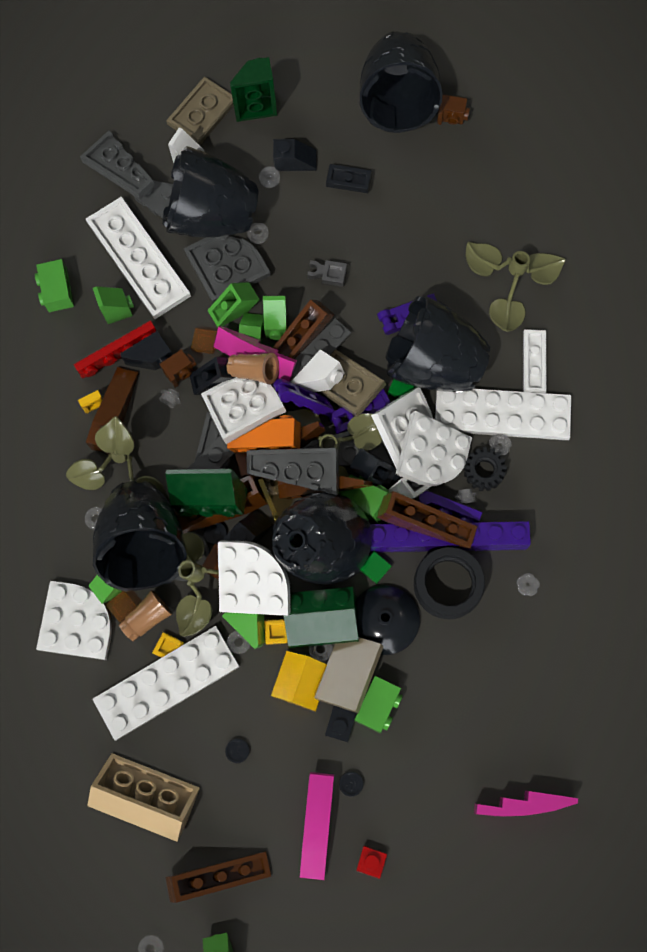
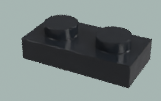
M330 164L326 187L368 193L371 170Z
M333 706L325 736L348 743L356 713Z

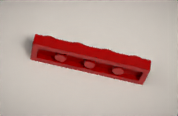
M150 320L73 365L82 379L91 377L104 366L113 365L121 357L120 353L156 332V329Z

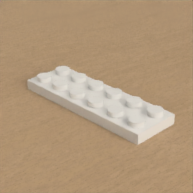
M122 197L86 218L90 228L154 319L191 297L190 292Z
M472 389L469 392L436 391L435 420L468 434L569 440L571 395Z
M215 626L93 698V701L112 737L117 741L239 668V665L218 628Z

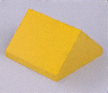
M286 651L271 696L316 712L319 701L314 697L327 664L306 655Z

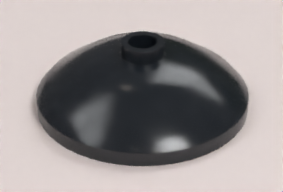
M380 585L364 591L357 598L359 638L382 644L384 647L381 655L399 653L414 641L420 626V615L416 603L409 594L395 586ZM388 614L390 620L384 622L381 620V616Z

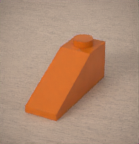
M282 415L280 419H271L227 444V449L234 453H247V450L300 449L301 423L293 418V416Z

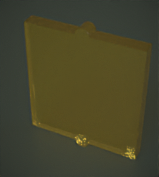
M261 478L258 480L274 522H276L278 514Z

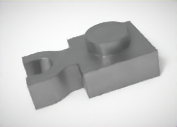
M310 260V268H315L317 271H308V279L322 278V284L343 287L347 263L326 260L325 265H321L317 261Z

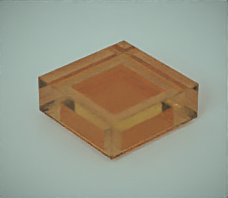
M195 328L191 350L213 354L217 331Z
M125 591L119 593L106 604L107 608L120 623L137 607Z

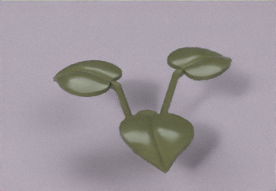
M468 242L466 245L467 263L471 270L478 275L490 276L494 269L500 270L509 264L508 268L514 276L508 300L497 299L489 308L491 320L506 332L516 330L525 318L523 304L518 301H512L519 276L523 275L526 271V273H531V278L535 282L548 285L556 281L565 263V258L556 255L536 253L529 256L526 252L517 251L512 258L508 257L507 261L501 264L502 255L496 247L489 244Z
M299 409L283 413V415L293 416V418L301 423V427L317 421L321 423L318 414L309 409ZM369 413L359 414L358 417L355 416L349 421L347 429L352 436L336 438L331 434H326L315 438L319 440L320 448H338V450L341 442L353 439L357 448H362L366 451L375 449L382 442L381 435L371 416L372 414ZM339 466V476L349 477L347 470Z
M114 416L97 431L95 435L97 446L102 451L109 453L102 466L97 467V464L91 459H81L74 462L66 473V477L73 484L86 490H96L102 487L105 482V476L101 471L113 459L116 463L127 461L129 480L135 481L131 462L132 456H130L134 448V440L124 423L117 416ZM142 476L136 480L137 483L144 481L152 483L169 500L164 486L154 477Z
M184 533L187 558L180 564L178 573L181 578L188 580L187 585L193 589L197 597L188 595L179 602L176 610V620L179 627V635L190 636L201 631L209 623L212 615L211 603L201 600L202 595L194 583L201 581L205 573L219 575V570L208 569L196 563L204 554V542L197 534Z

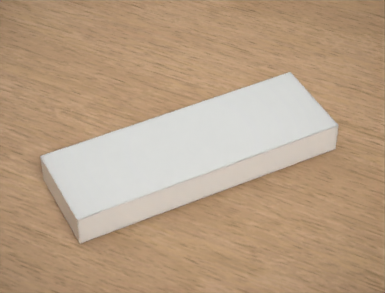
M524 329L523 392L546 393V330Z

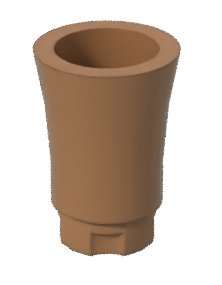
M274 353L234 354L228 358L227 372L232 377L259 381L271 385L278 377L279 361Z
M151 590L139 605L119 623V627L134 642L139 636L142 637L159 622L173 614L164 601Z

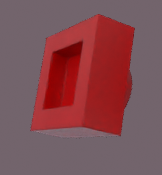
M363 846L356 871L380 879L387 853Z

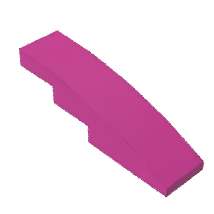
M223 326L218 327L213 347L228 356L234 354L274 353L279 361L277 379L291 381L297 360L279 354L277 349L260 344L261 340Z
M310 772L300 878L324 880L334 782L333 774Z
M525 791L524 801L500 797L499 807L475 804L474 814L491 816L533 815L578 804V798Z

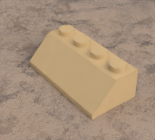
M111 753L91 785L87 806L177 842L188 821L200 788Z

